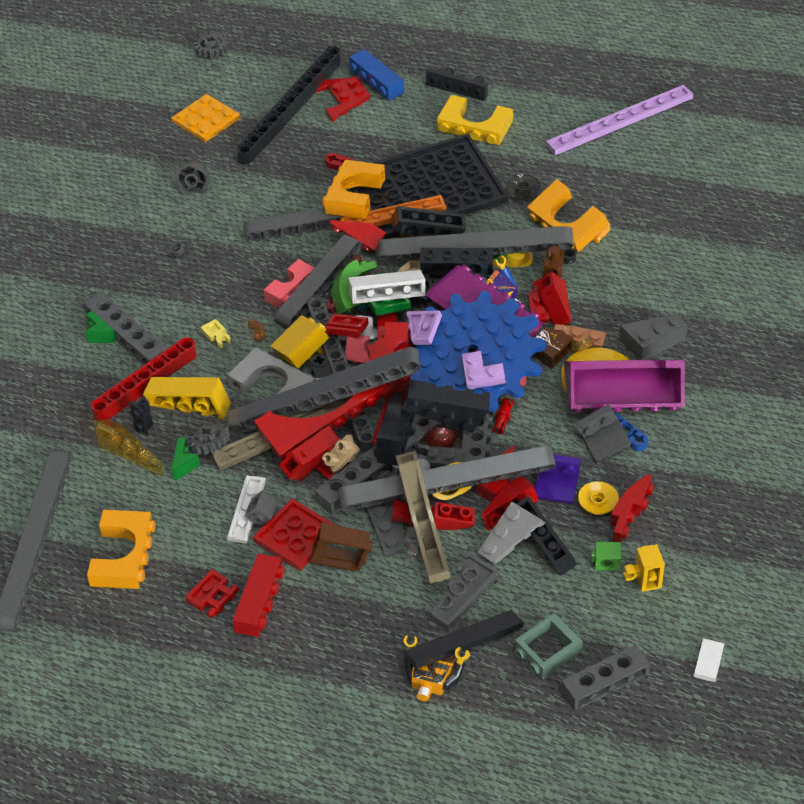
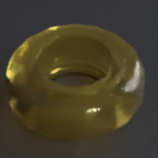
M591 338L583 339L571 344L572 351H580L590 348L594 342Z

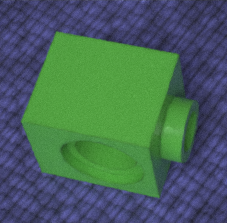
M621 542L595 543V550H591V563H595V570H620Z

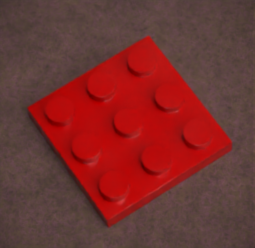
M292 498L253 536V542L301 571L311 561L312 545L321 523H333Z

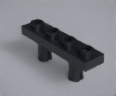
M449 67L444 72L431 68L426 71V85L482 101L487 99L488 84L483 82L484 79L481 76H476L474 80L454 75V70Z

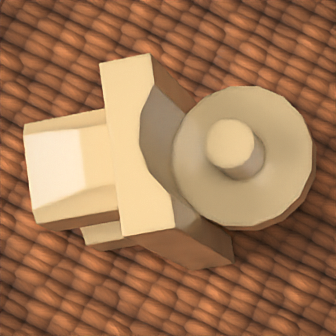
M347 434L335 444V447L330 452H326L322 459L327 466H330L333 473H337L348 462L355 460V455L360 449L354 443L352 436Z

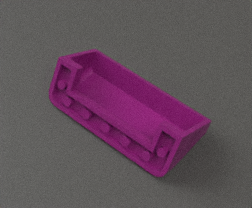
M464 264L454 267L426 293L428 298L445 310L450 307L449 300L453 294H459L464 302L471 303L477 300L480 292L488 291L492 295V304L501 305L512 298L504 291L502 294L497 291L499 288L491 282L486 284L484 282L485 278L478 273L475 275L471 274L472 270ZM517 301L519 303V308L515 313L517 317L522 318L534 315L537 319L540 318L532 310L527 312L525 310L526 306ZM538 320V326L529 333L533 338L543 325L540 320Z
M685 360L564 361L568 408L572 409V412H584V408H591V412H595L608 404L614 412L622 411V408H629V411H641V407H648V411H660V407H667V410H678V407H685Z

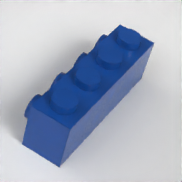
M363 49L349 56V69L351 72L359 76L361 80H364L388 101L404 93V80L368 51Z

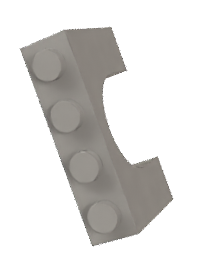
M256 347L227 375L229 387L242 394L258 380L265 377H278L286 382V385L278 393L315 381V378L311 375L299 371L296 367L290 366L281 359H277Z

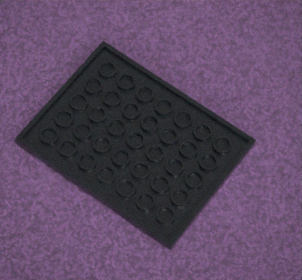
M469 133L372 162L385 166V181L381 189L364 186L350 188L352 193L369 195L370 211L442 195L446 205V211L443 212L468 214L509 201L508 194ZM392 223L377 226L386 232L384 239L398 236V233L392 232Z

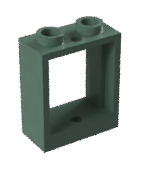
M554 613L515 639L514 652L519 660H524L528 664L530 671L534 675L538 674L544 679L580 654L583 641ZM550 631L565 648L543 662L528 645Z

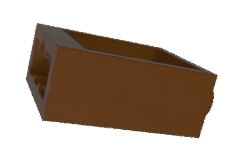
M322 522L312 545L311 563L359 571L362 564H366L367 553H370L373 541H370V532ZM328 542L358 549L357 551H351L326 545Z

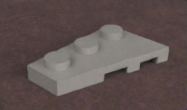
M511 502L477 553L496 565L512 552L520 541L526 540L531 536L530 533L537 527L543 526L545 522Z

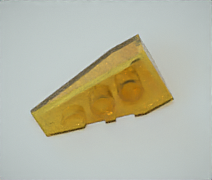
M95 420L93 422L99 447L157 475L162 476L164 474L162 462L123 424L112 420Z

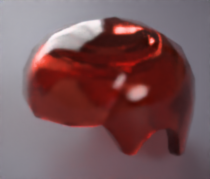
M435 427L432 433L428 430L426 434V444L430 447L452 448L456 441V433L447 428Z

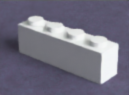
M421 270L348 278L349 295L353 304L425 296V278Z

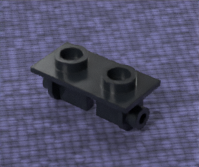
M144 398L140 399L136 404L130 401V414L133 418L134 429L148 436V429L153 426L152 416L149 412V401Z

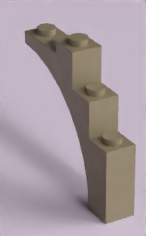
M416 451L398 455L396 460L424 567L430 583L442 582L451 577L435 526Z

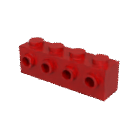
M257 554L232 620L235 633L259 637L261 630L265 629L267 613H270L273 607L272 599L274 595L277 596L279 580L283 579L285 574L282 558Z

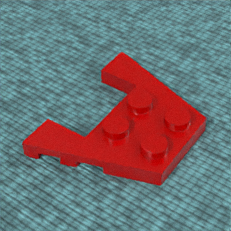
M357 77L325 80L315 92L328 89L339 104L326 109V114L332 122L336 121L338 116L347 114L351 108H356L370 99L369 92Z

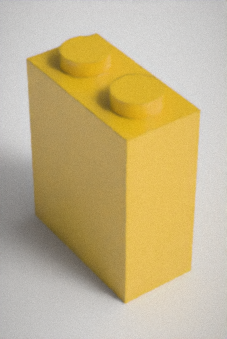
M301 315L270 347L279 358L298 369L329 339V336L325 333L326 328L320 322L316 323L312 318H306Z

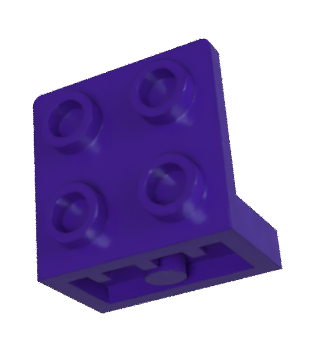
M554 454L556 467L539 472L535 486L538 499L573 504L580 474L581 459Z

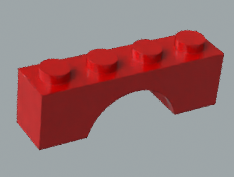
M385 322V329L381 331V338L385 339L394 352L409 347L410 330L408 322ZM406 385L399 386L389 396L383 397V399H391L394 391L402 393Z

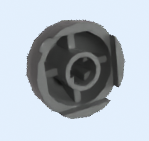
M189 161L179 167L175 173L174 181L181 193L193 195L192 193L202 194L206 190L210 177L204 165L199 162ZM196 185L200 186V188L196 191L192 192L191 190H189L190 187H195Z

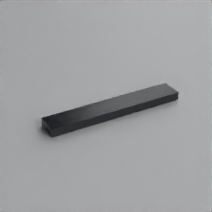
M512 610L405 650L404 657L415 669L454 655L458 647L462 648V652L523 628L524 622Z

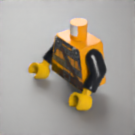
M408 635L404 638L407 650L415 647L418 643L416 636L414 637L415 642L412 645L407 643ZM458 647L455 650L456 657L449 656L418 669H415L404 657V670L407 679L412 682V688L418 690L417 698L420 701L427 702L431 693L442 695L444 690H449L460 681L465 666L463 662L470 657L468 650H466L464 657H460L462 648Z

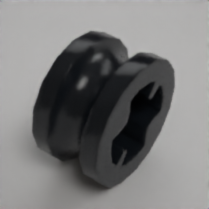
M572 248L564 250V264L574 263L576 261V251Z

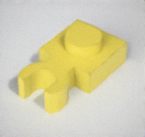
M216 319L200 327L203 335L210 342L216 340L219 348H223L222 341H226L228 344L231 343L226 329Z

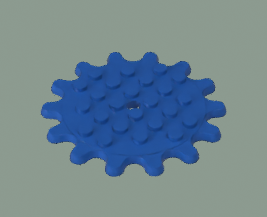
M488 291L480 292L477 300L471 303L464 302L459 294H453L449 300L450 307L440 311L442 317L432 344L416 345L415 348L419 351L420 370L411 375L410 380L435 383L436 387L453 386V390L465 391L467 384L462 354L469 353L470 347L472 349L475 348L481 351L484 366L503 363L505 384L472 389L473 393L483 394V391L490 392L488 412H494L498 409L497 400L500 395L509 394L514 398L523 397L525 390L520 384L521 378L524 376L537 377L542 373V367L538 363L533 362L531 357L534 353L544 351L547 348V343L542 338H533L529 335L530 331L538 326V319L534 315L522 318L517 317L515 313L519 308V303L514 298L508 299L501 305L492 304V295ZM433 307L425 309V311H439Z

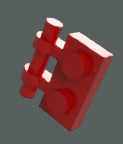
M211 569L185 596V600L200 611H203L207 606L210 607L206 614L209 618H213L224 610L223 607L228 601L231 602L236 597L235 594L240 589L235 584L230 588L226 587L229 584L228 579ZM219 593L223 595L218 601L214 600Z

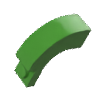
M356 259L336 275L332 285V300L338 314L351 311L361 304L352 303L349 295L348 278L370 273L377 267L375 260L371 262L365 260L359 263Z

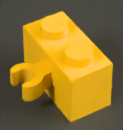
M645 545L637 548L635 565L629 564L624 566L625 572L623 575L625 580L631 581L637 578L641 592L662 588L665 563L658 545Z

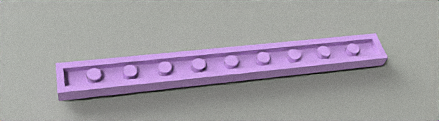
M684 85L549 139L546 141V147L554 155L560 154L693 99V93Z

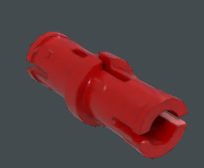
M503 398L501 401L500 409L495 414L496 420L492 428L493 433L496 432V429V434L503 435L505 432L507 422L510 421V412L514 405V401H510V398Z

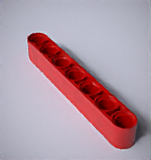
M190 337L182 338L93 400L91 409L94 420L101 423L109 420L129 406L130 401L134 402L144 395L143 393L151 377H170L194 360L197 356L194 339Z

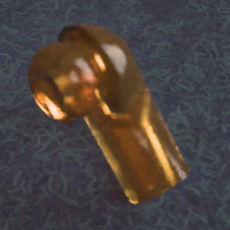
M250 319L248 326L256 331L253 334L254 340L256 342L264 340L266 333L263 324L257 320Z

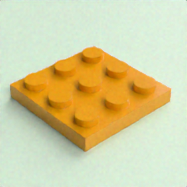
M205 94L171 117V122L200 140L207 142L239 120L241 115L208 94Z

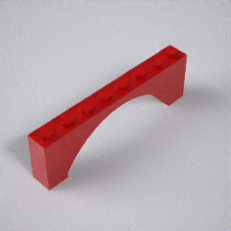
M383 337L367 347L369 361L394 352ZM408 375L357 393L344 405L324 415L310 418H290L273 414L270 410L256 419L254 423L257 431L282 462L291 451L327 426H330L333 430L341 428L346 421L359 416L361 411L367 407L374 406L378 400L389 396L399 386L406 385L411 377Z

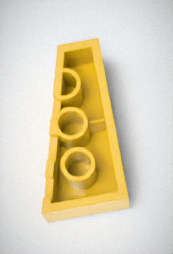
M151 377L143 393L150 406L174 410L176 407L186 413H190L192 410L202 412L201 415L207 417L213 414L218 415L217 418L223 420L231 404L220 378Z

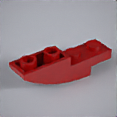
M648 474L635 482L625 491L615 505L611 514V525L615 526L613 542H622L623 538L627 539L629 533L628 523L632 524L635 515L640 517L642 510L646 511L649 499L646 498L648 495H652L654 484H651L652 475Z
M394 500L391 521L409 523L410 529H414L407 502ZM435 502L434 506H430L437 530H459L474 527L475 508Z

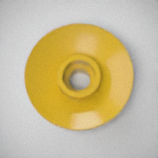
M591 482L581 488L578 501L587 512L602 515L614 510L615 505L619 501V495L610 484Z

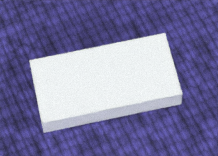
M703 638L694 677L712 682L716 681L724 643Z

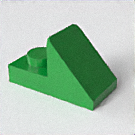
M93 311L86 314L88 321L86 324L89 328L85 331L87 343L116 342L114 330Z
M178 438L171 468L174 480H178L200 466L198 454H190V446H187L186 438Z

